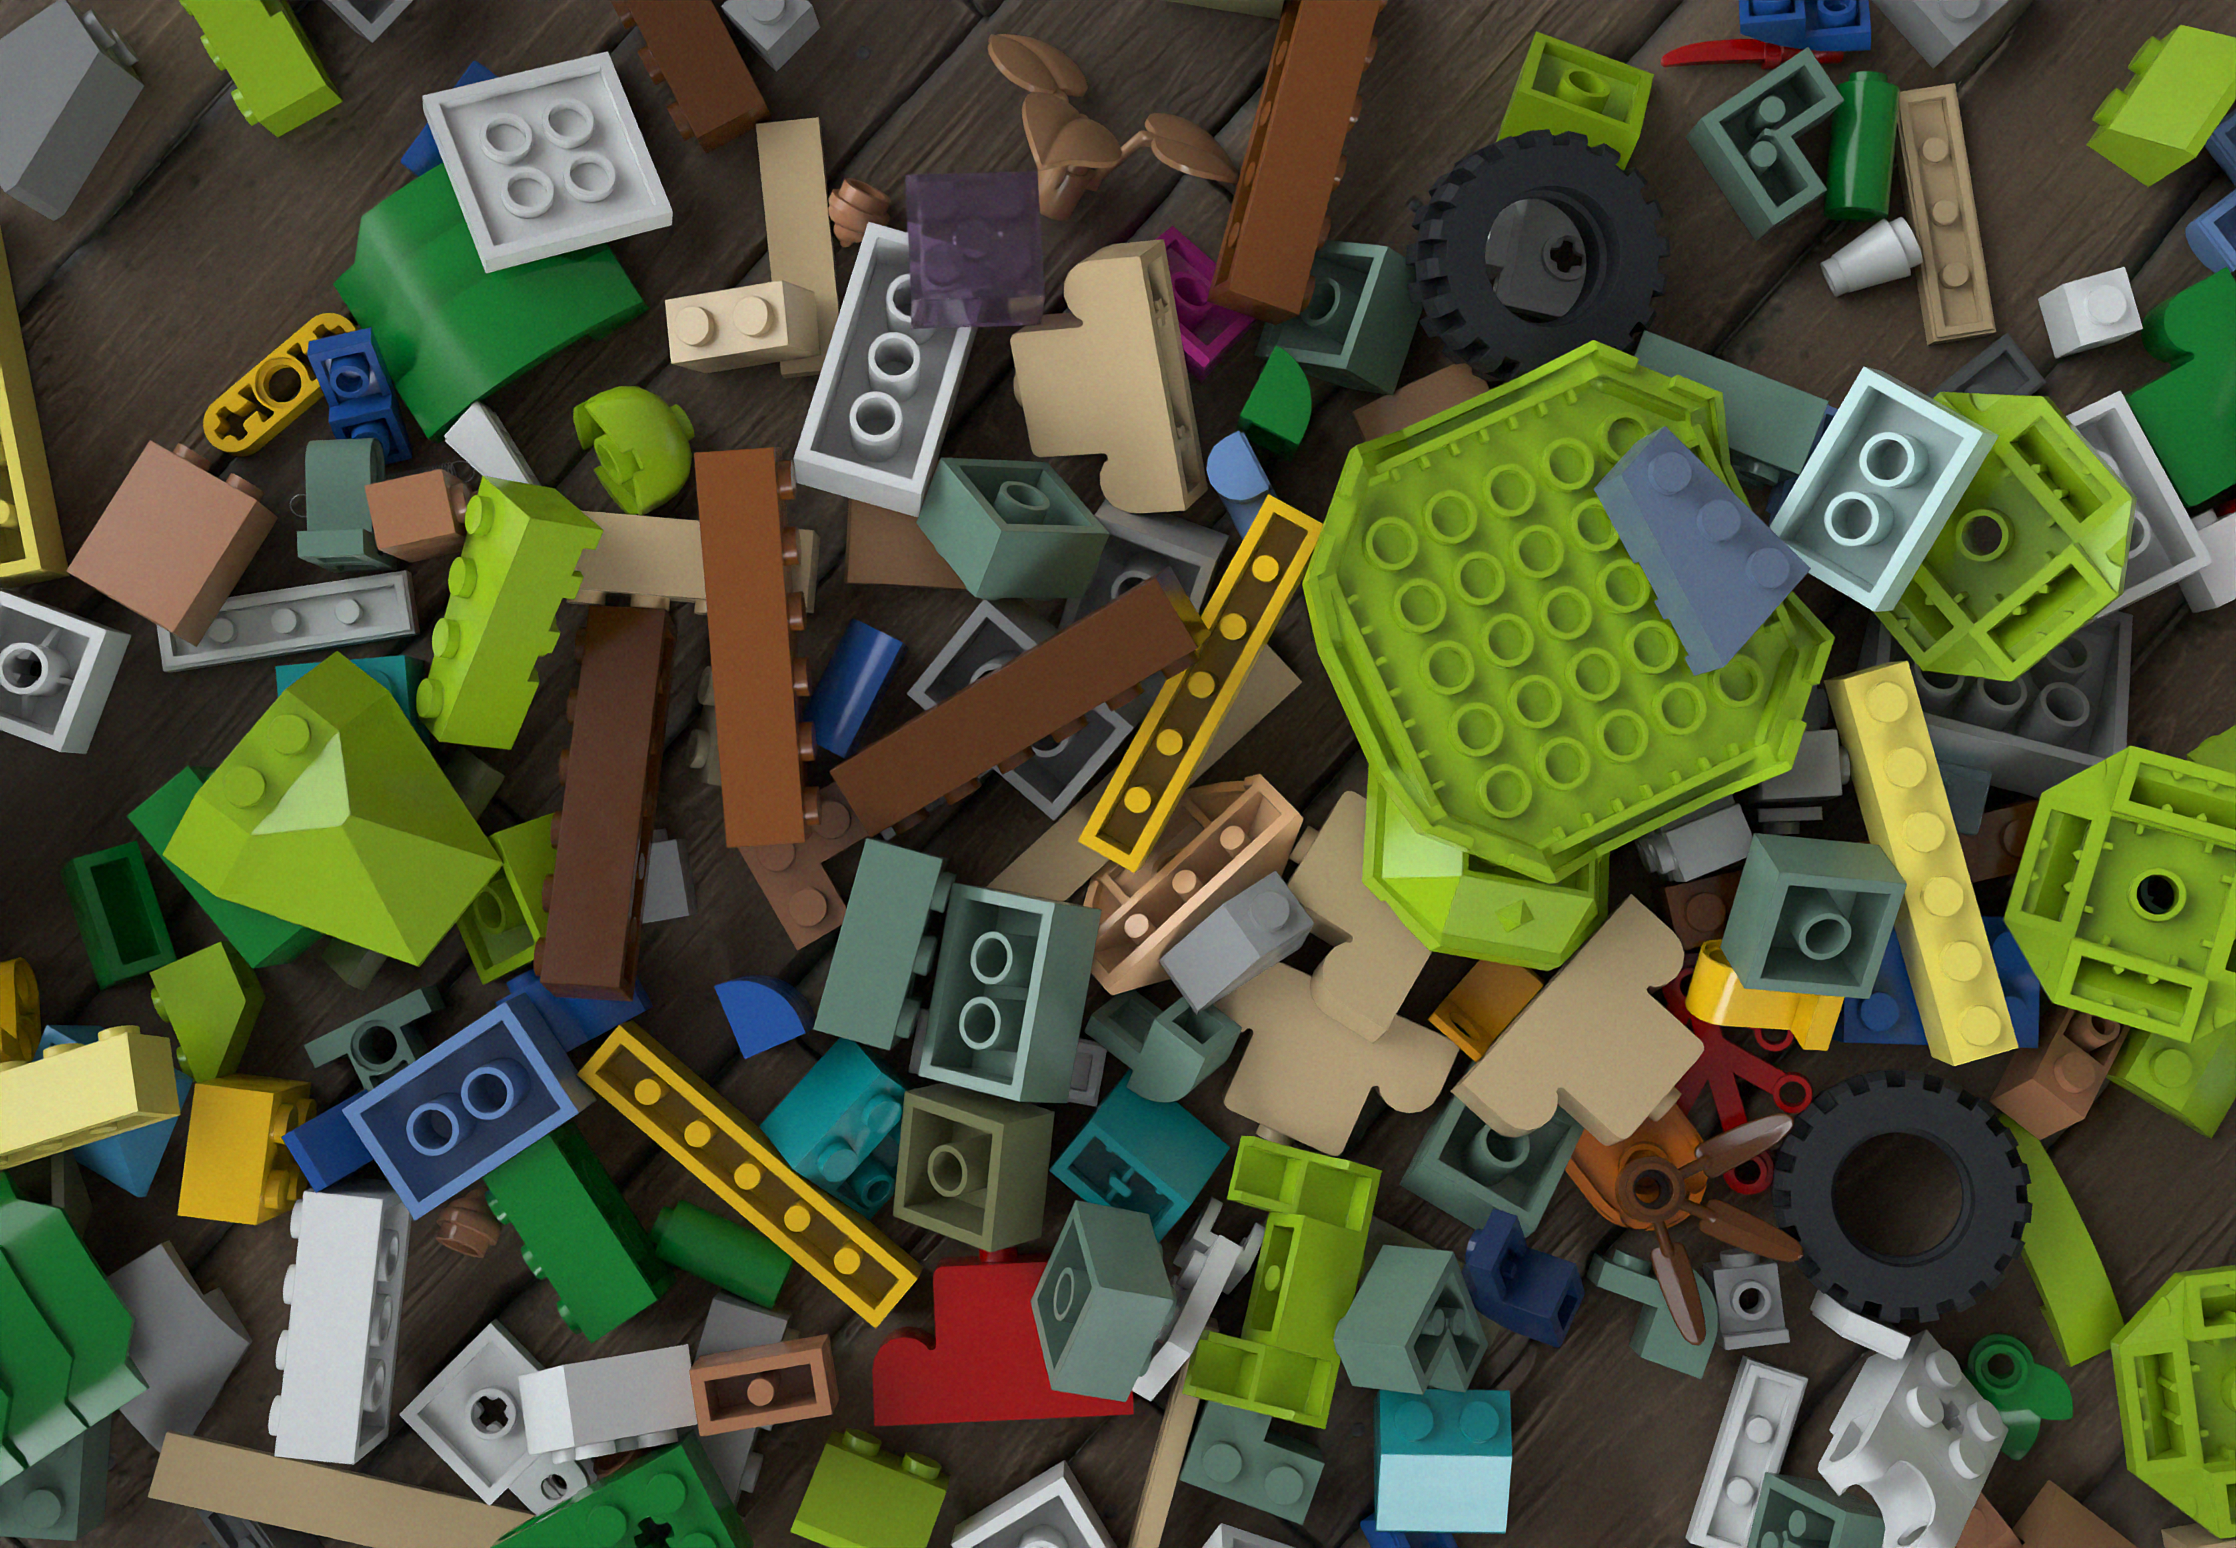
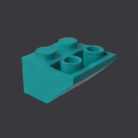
M840 1037L759 1127L793 1170L870 1220L895 1193L905 1091L916 1088L886 1060L866 1045Z
M1129 1068L1051 1160L1049 1171L1088 1203L1149 1214L1157 1243H1159L1192 1204L1230 1149V1146L1177 1101L1156 1102L1141 1097L1128 1089L1127 1084L1133 1072Z

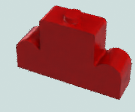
M1017 1245L994 1252H988L979 1248V1256L945 1257L939 1260L933 1273L936 1339H933L931 1334L918 1327L906 1326L895 1329L881 1343L874 1357L872 1368L874 1426L1133 1415V1391H1131L1127 1401L1122 1402L1051 1390L1030 1301L1052 1252L1018 1254Z

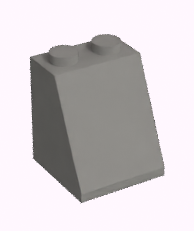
M58 0L0 39V186L6 194L52 221L57 220L66 213L144 87V84L131 66L139 61L137 54L124 36L115 27L110 30L93 9L84 14L68 0Z

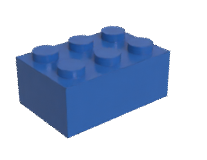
M1981 915L2019 1048H2038L2040 983L2003 921L2004 916ZM1894 926L1870 999L1844 998L1831 1038L1832 1040L1843 1043L1928 1045Z

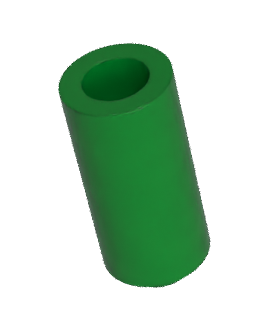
M1874 71L1854 72L1849 75L1848 82L1835 86L1844 101L1832 113L1826 178L1827 190L1825 191L1823 214L1830 219L1838 221L1876 222L1883 218L1887 219L1889 216L1900 88L1888 83V76L1884 73Z
M684 1199L678 1202L675 1209L663 1206L648 1238V1241L658 1245L654 1254L655 1259L769 1310H772L795 1262L791 1256L768 1237Z

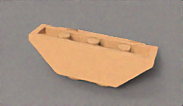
M1261 774L1245 777L1244 781L1219 782L1186 789L1143 868L1133 873L1114 861L1109 860L1091 876L1083 906L1102 910L1091 967L1093 976L1111 995L1171 979L1159 963L1160 959L1223 903L1274 871H1277L1280 877H1282L1304 818Z

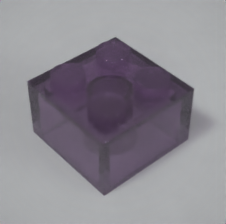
M1038 171L905 175V219L911 329L1041 325L1045 288Z

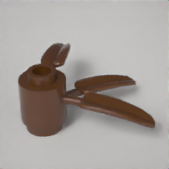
M1776 1113L1763 1116L1712 1137L1695 1147L1694 1155L1697 1158L1696 1160L1678 1169L1666 1159L1647 1156L1626 1164L1616 1178L1615 1197L1622 1211L1634 1220L1653 1224L1660 1247L1652 1249L1650 1259L1672 1318L1683 1338L1692 1345L1700 1346L1705 1340V1316L1686 1248L1680 1242H1671L1665 1220L1674 1216L1680 1209L1701 1218L1699 1222L1700 1230L1720 1241L1775 1260L1793 1262L1802 1258L1804 1254L1800 1243L1772 1224L1718 1199L1710 1200L1705 1207L1685 1198L1684 1179L1702 1170L1709 1178L1718 1177L1763 1153L1790 1134L1794 1127V1118L1789 1114ZM1644 1177L1652 1178L1659 1186V1195L1651 1203L1641 1201L1635 1193L1637 1182Z

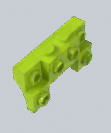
M1241 1136L1227 1199L1269 1212L1241 1338H1236L1203 1329L1190 1356L1182 1394L1307 1426L1326 1429L1341 1357L1335 1350L1333 1338L1338 1322L1341 1318L1345 1317L1354 1300L1357 1282L1364 1271V1251L1382 1170L1345 1159L1289 1147L1255 1136Z

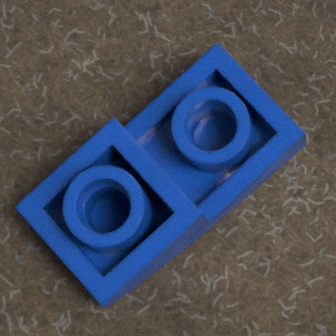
M1738 0L1740 34L1797 49L1809 47L1810 50L1816 51L1871 50L1869 0Z
M372 327L309 341L307 356L330 407L329 424L335 438H377L383 450L385 465L412 459V448L402 412Z

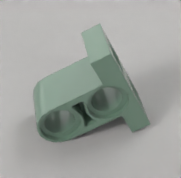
M377 438L309 441L305 454L307 531H297L298 558L333 573L397 570V557L378 550L364 485L385 481V462L380 441Z
M436 985L423 987L305 1044L304 1047L315 1068L333 1064L349 1056L364 1089H367L369 1092L429 1052L416 1023L447 1007ZM380 1026L389 1029L397 1041L396 1053L390 1060H384L379 1057L373 1049V1035Z

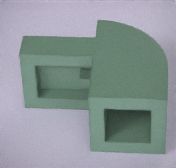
M1133 989L1117 994L1091 1014L1084 1032L1133 1070L1127 1084L1128 1089L1152 1101L1173 1102L1183 1098L1225 1063L1234 1048L1242 1027L1213 1004L1196 1015L1186 999L1182 997L1163 1012Z
M1620 1249L1615 1250L1613 1259L1594 1253L1586 1277L1598 1287L1644 1303L1629 1347L1641 1358L1702 1379L1718 1330L1716 1302L1704 1279L1693 1270L1706 1325L1705 1340L1700 1346L1687 1342L1677 1328L1661 1292L1656 1274L1650 1273L1651 1261Z

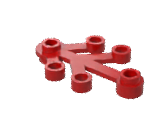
M1699 952L1684 953L1683 967L1678 976L1662 987L1663 995L1668 1002L1665 1009L1684 1026L1689 1018L1691 1019L1695 1036L1702 1041L1704 1051L1675 1084L1674 1087L1681 1093V1096L1676 1101L1677 1105L1687 1116L1708 1080L1723 1132L1747 1123L1748 1119L1735 1078L1736 1074L1772 1094L1774 1102L1784 1112L1800 1113L1804 1111L1811 1103L1813 1097V1086L1805 1075L1799 1072H1785L1723 1037L1720 1025L1700 1020L1686 1009L1685 1000L1687 993L1684 992L1681 982L1684 976L1694 973ZM1748 1027L1754 1030L1755 1038L1760 1046L1769 1051H1780L1787 1048L1794 1038L1791 1030H1787V1036L1783 1040L1773 1042L1764 1036L1762 1028ZM1793 1081L1801 1084L1806 1092L1805 1098L1798 1103H1790L1784 1100L1780 1089L1785 1083ZM1769 1149L1751 1159L1760 1167L1761 1173L1756 1179H1742L1737 1174L1736 1168L1724 1173L1723 1177L1729 1187L1745 1195H1753L1764 1191L1772 1182L1775 1160Z

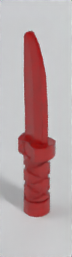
M1756 39L1715 40L1689 44L1669 51L1661 58L1660 63L1665 68L1692 65L1761 63L1763 70H1772L1804 49L1779 46ZM1811 50L1819 64H1841L1843 61L1844 51Z

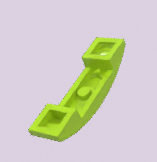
M2002 1113L1996 1117L2005 1127L2010 1128L2019 1143L2016 1148L2022 1162L2028 1166L2031 1184H2027L2028 1202L2033 1203L2031 1223H2025L2021 1240L2026 1243L2022 1249L2021 1256L2044 1302V1305L2039 1308L2066 1365L2072 1367L2111 1349L2110 1341L2124 1327V1322L2112 1287L2090 1235L2038 1138L2008 1115Z

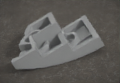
M170 1240L159 1244L107 1277L136 1317L128 1354L150 1386L148 1390L120 1407L119 1410L159 1452H161L167 1431L172 1430L193 1435L206 1412L213 1407L224 1389V1383L228 1376L238 1366L253 1341L220 1287L204 1295L202 1294Z

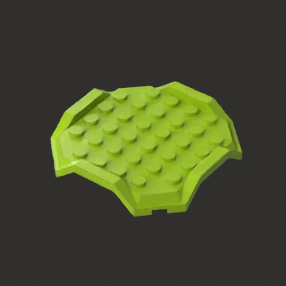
M1595 340L1512 381L1404 429L1358 444L1349 450L1302 583L1319 657L1374 776L1415 832L1548 884L1560 882L1599 856L1713 801L1792 770L1807 724L1801 720L1813 685L1820 684L1835 636L1799 597L1791 591L1725 667L1696 676L1693 675L1684 658L1688 655L1669 618L1663 619L1654 602L1658 599L1639 562L1633 563L1594 488L1638 440L1666 426L1751 509L1730 463L1723 393L1678 374L1671 378L1638 364L1639 358Z

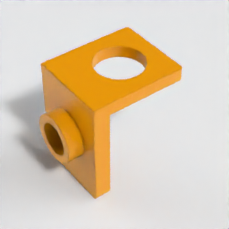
M1479 960L1440 1003L1428 1020L1470 1058L1478 1062L1496 1037L1544 986L1545 980L1531 968ZM1453 1022L1461 1026L1470 1037L1461 1032Z

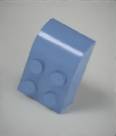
M526 992L505 1001L342 1109V1112L413 1219L417 1220L597 1101L585 1081L577 1076L579 1072Z

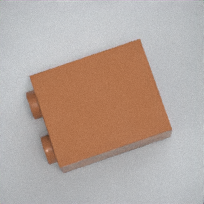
M150 440L66 572L197 647L278 517L260 503L265 493L250 482L233 473L224 482L208 473L212 465L210 461L186 446L178 443L173 452H170Z

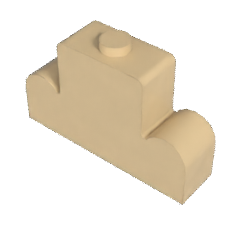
M1164 239L1112 244L1099 249L1078 263L1068 273L1064 282V297L1072 313L1041 315L1011 336L1010 344L1016 369L1014 394L1018 404L1023 407L1031 449L1036 456L1054 457L1105 453L1108 456V460L1104 462L1100 471V486L1104 496L1112 506L1128 513L1186 511L1208 490Z
M1346 791L1330 811L1319 831L1309 825L1304 830L1288 857L1297 863L1298 866L1286 885L1314 922L1310 932L1334 947L1314 970L1310 981L1311 996L1316 1006L1327 1016L1374 1043L1387 1031L1432 951H1429L1404 926L1385 900L1381 902L1362 883L1367 799L1356 792Z
M1630 894L1609 913L1608 918L1584 941L1489 1047L1481 1059L1455 1085L1451 1092L1491 1129L1502 1136L1514 1138L1527 1135L1550 1121L1557 1109V1103L1605 1146H1612L1630 1137L1647 1117L1657 1122L1681 1096V1093L1674 1087L1675 1084L1704 1051L1702 1041L1651 996L1652 993L1676 978L1683 967L1684 951L1681 941L1666 924Z
M1279 961L1213 1004L1242 1027L1241 1032L1250 1028L1247 1039L1222 1093L1224 1104L1229 1110L1260 1123L1256 1134L1268 1141L1292 1147L1294 1141L1297 1140L1328 1155L1338 1156L1343 1152L1373 1086L1380 1098L1396 1111L1405 1113L1421 1112L1434 1103L1442 1090L1460 1049L1454 1042L1443 1034L1396 1014L1387 1031L1372 1043L1327 1016L1316 1006L1310 989L1312 975Z

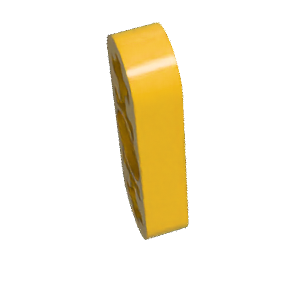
M323 313L312 318L208 407L203 419V429L209 442L216 448L234 456H248L259 451L324 396L312 369L296 359V356L301 351L307 356L309 341L321 339L329 330L339 335L360 329L354 323L336 313ZM280 369H295L301 378V389L298 395L288 402H276L269 391L271 377ZM253 392L263 406L274 411V414L269 419L258 411L246 419L243 426L248 434L243 439L232 435L224 436L230 429V425L226 420L230 413L233 412L244 417L258 407V405L248 400L249 395Z

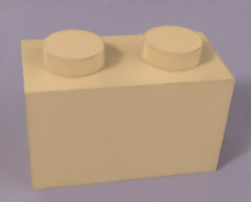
M784 280L665 300L670 358L673 365L702 373H712L821 355L815 292Z

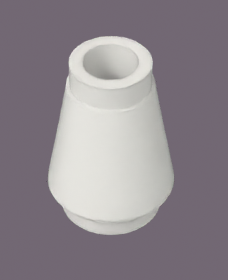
M1899 217L1888 222L1883 218L1833 254L1831 258L1821 262L1820 266L1829 288L1834 296L1838 297L1846 292L1850 293L1910 276V268L1921 264L1923 258L1916 238L1905 219Z

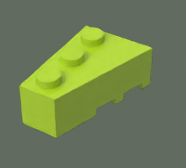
M179 0L190 16L195 17L205 33L200 36V39L215 65L221 71L227 69L238 87L231 91V95L242 115L251 126L260 123L278 138L343 102L287 0Z

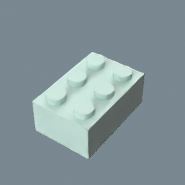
M1863 367L1769 528L1811 568L1808 573L1874 612L1891 611L1898 603L1999 435L1881 370Z

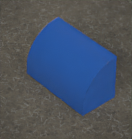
M851 618L803 711V721L814 722L818 745L843 758H847L856 752L909 649L903 642Z
M747 975L714 986L744 1059L803 1035L814 1028L816 1015L807 999L795 987L781 979L766 975Z

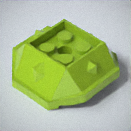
M1939 392L1933 398L1934 400L1999 436L1894 609L1891 611H1873V613L1922 671L1985 677V679L2011 682L2018 679L2123 594L2137 496L2048 396ZM1984 516L1994 519L1999 524L2002 532L2000 545L1992 553L1982 550L1974 539V528L1977 522Z
M2130 745L2040 794L2003 921L2051 1003L2189 1044L2236 1020L2235 773ZM2148 876L2161 877L2173 888V904L2163 914L2157 915L2147 912L2140 906L2137 900L2138 886Z
M1369 765L1362 883L1381 902L1385 900L1404 926L1429 951L1549 971L1561 966L1608 918L1610 852L1599 856L1558 883L1548 884L1417 834L1376 779Z
M2236 1265L2174 1273L2110 1341L2127 1470L2220 1539L2236 1537Z

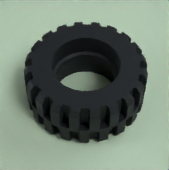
M1549 129L1528 131L1515 137H1506L1469 153L1454 163L1455 168L1451 172L1440 176L1428 192L1431 200L1428 205L1418 208L1411 225L1419 233L1417 242L1407 245L1406 265L1416 267L1417 282L1407 284L1411 302L1422 301L1427 316L1419 321L1429 338L1439 336L1446 345L1443 347L1442 353L1455 365L1466 363L1472 367V375L1488 382L1500 380L1507 383L1592 340L1628 353L1635 347L1632 338L1634 333L1643 332L1644 330L1648 331L1657 316L1655 309L1649 307L1651 298L1665 296L1669 276L1658 273L1659 259L1671 256L1669 237H1657L1654 221L1664 218L1658 199L1645 202L1639 190L1646 185L1647 180L1636 167L1621 170L1616 165L1620 160L1621 153L1605 143L1590 147L1588 146L1587 135L1566 131L1559 135H1552ZM1524 199L1544 200L1565 213L1577 228L1585 248L1586 275L1576 302L1564 316L1546 323L1527 322L1511 313L1496 296L1487 275L1485 252L1491 227L1503 209Z
M1879 1070L1872 1073L1858 1074L1841 1080L1842 1082L1827 1090H1823L1812 1099L1804 1111L1795 1116L1794 1127L1791 1133L1784 1138L1780 1148L1777 1149L1771 1185V1199L1777 1228L1796 1239L1802 1246L1804 1256L1794 1262L1808 1280L1823 1294L1826 1293L1839 1302L1841 1306L1857 1314L1862 1312L1875 1316L1880 1321L1899 1323L1902 1319H1917L1919 1323L1940 1320V1314L1952 1310L1960 1313L1977 1304L1974 1299L1988 1288L1994 1291L2006 1278L2002 1273L2012 1258L2018 1260L2026 1242L2022 1241L2021 1238L2025 1223H2031L2033 1203L2028 1202L2027 1184H2031L2028 1166L2022 1162L2016 1148L2019 1143L2010 1128L2005 1127L1995 1116L1994 1113L1996 1111L1981 1098L1973 1096L1964 1090L1962 1086L1954 1082L1922 1072L1906 1070ZM1902 1132L1923 1137L1938 1146L1949 1157L1958 1173L1962 1190V1203L1958 1219L1949 1234L1929 1250L1908 1256H1893L1879 1253L1860 1243L1848 1231L1840 1217L1836 1202V1183L1840 1169L1848 1155L1856 1147L1874 1136Z

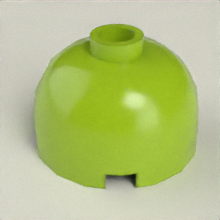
M619 386L601 392L574 407L573 421L583 450H586L594 445L602 466H598L593 470L613 501L626 514L643 516L662 506L680 492L689 478L692 453L688 441L695 436L692 424L680 406L675 404L669 407L660 396L638 386Z

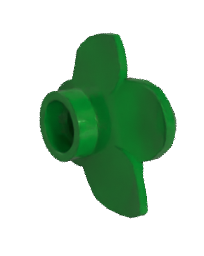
M2002 1332L1990 1333L1981 1337L1973 1344L1968 1354V1368L1961 1372L1983 1399L1995 1406L2003 1423L2009 1429L2000 1450L2015 1461L2022 1460L2036 1441L2041 1418L2066 1420L2073 1417V1403L2069 1386L2057 1371L2034 1362L2030 1349L2022 1340L2014 1335ZM2000 1353L2008 1355L2014 1362L2012 1369L2005 1374L1993 1372L1988 1366V1361L1993 1355Z

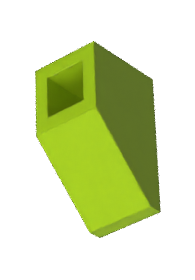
M221 941L150 972L155 988L151 990L154 1007L164 1022L172 1024L181 1045L176 1051L179 1065L183 1073L193 1078V1082L196 1081L197 1083L236 1073L266 998L254 969L251 968L230 941Z

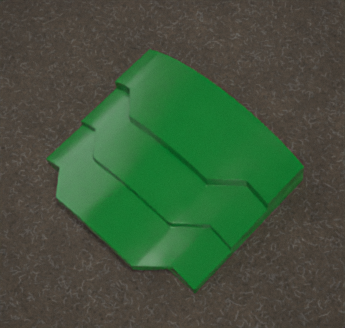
M444 163L439 164L411 181L361 217L355 263L333 283L361 329L372 327L388 373L395 382V388L427 438L436 444L446 439L444 435L476 401L487 406L484 401L485 398L582 336L588 334L598 342L650 309L607 242L486 273Z
M8 1170L0 1173V1487L150 1388L128 1354L136 1317L97 1264L63 1207L28 1201Z

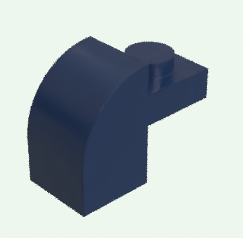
M1493 1208L1484 1229L1478 1228L1472 1234L1466 1249V1263L1461 1271L1473 1305L1478 1312L1513 1332L1560 1348L1585 1295L1576 1263L1529 1248L1518 1216Z

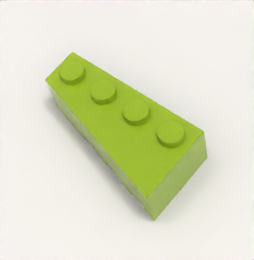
M482 475L478 494L470 499L466 508L465 527L467 535L461 557H457L450 568L448 585L451 594L445 616L438 620L433 631L432 649L434 657L428 679H423L418 687L416 710L419 720L439 742L511 750L540 683L538 672L534 667L538 656L543 657L547 653H552L561 632L556 625L555 615L562 598L575 600L584 579L581 571L574 570L583 548L596 550L604 530L555 488Z

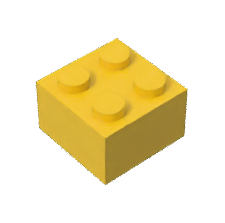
M233 1073L195 1083L178 1207L179 1216L258 1225L294 1208L295 1201L303 1198L308 1180L283 1141L282 1136L316 1117V1101L309 1099L311 1082Z

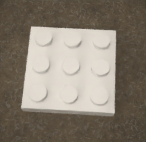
M608 51L422 96L423 111L486 273L672 225V208Z

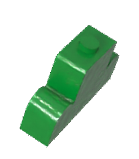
M2227 267L2161 302L2146 314L2142 322L2143 329H2141V339L2144 348L2153 358L2163 363L2168 362L2171 368L2169 371L2124 395L2126 402L2185 509L2196 506L2236 484V282Z

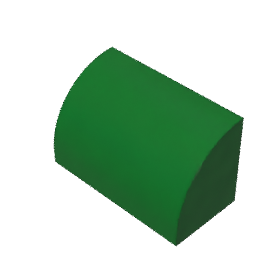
M1275 345L1240 414L1235 432L1239 431L1240 434L1244 432L1249 442L1291 462L1309 424L1312 399L1309 383L1302 368L1290 354Z
M137 841L74 858L60 871L100 991L150 975V972L177 961Z

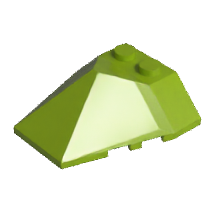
M338 651L282 692L195 794L162 854L218 898L235 904H241L420 967L504 864L390 691Z

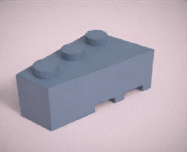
M1666 426L1638 440L1594 488L1633 563L1639 562L1658 599L1654 602L1664 620L1669 618L1688 655L1684 658L1694 676L1725 667L1811 569Z

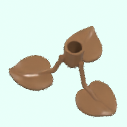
M1013 34L990 35L988 39V52L996 67L1011 82L1032 92L1026 96L1022 104V119L1025 134L1038 170L1025 192V198L1042 215L1058 221L1068 220L1085 189L1097 191L1102 180L1134 151L1145 146L1151 147L1154 155L1173 169L1192 176L1231 183L1237 186L1239 173L1222 146L1200 126L1179 116L1153 113L1145 121L1147 131H1139L1120 147L1117 139L1107 128L1089 119L1086 115L1079 114L1069 103L1068 96L1083 97L1088 89L1084 74L1071 58L1052 45L1031 37Z

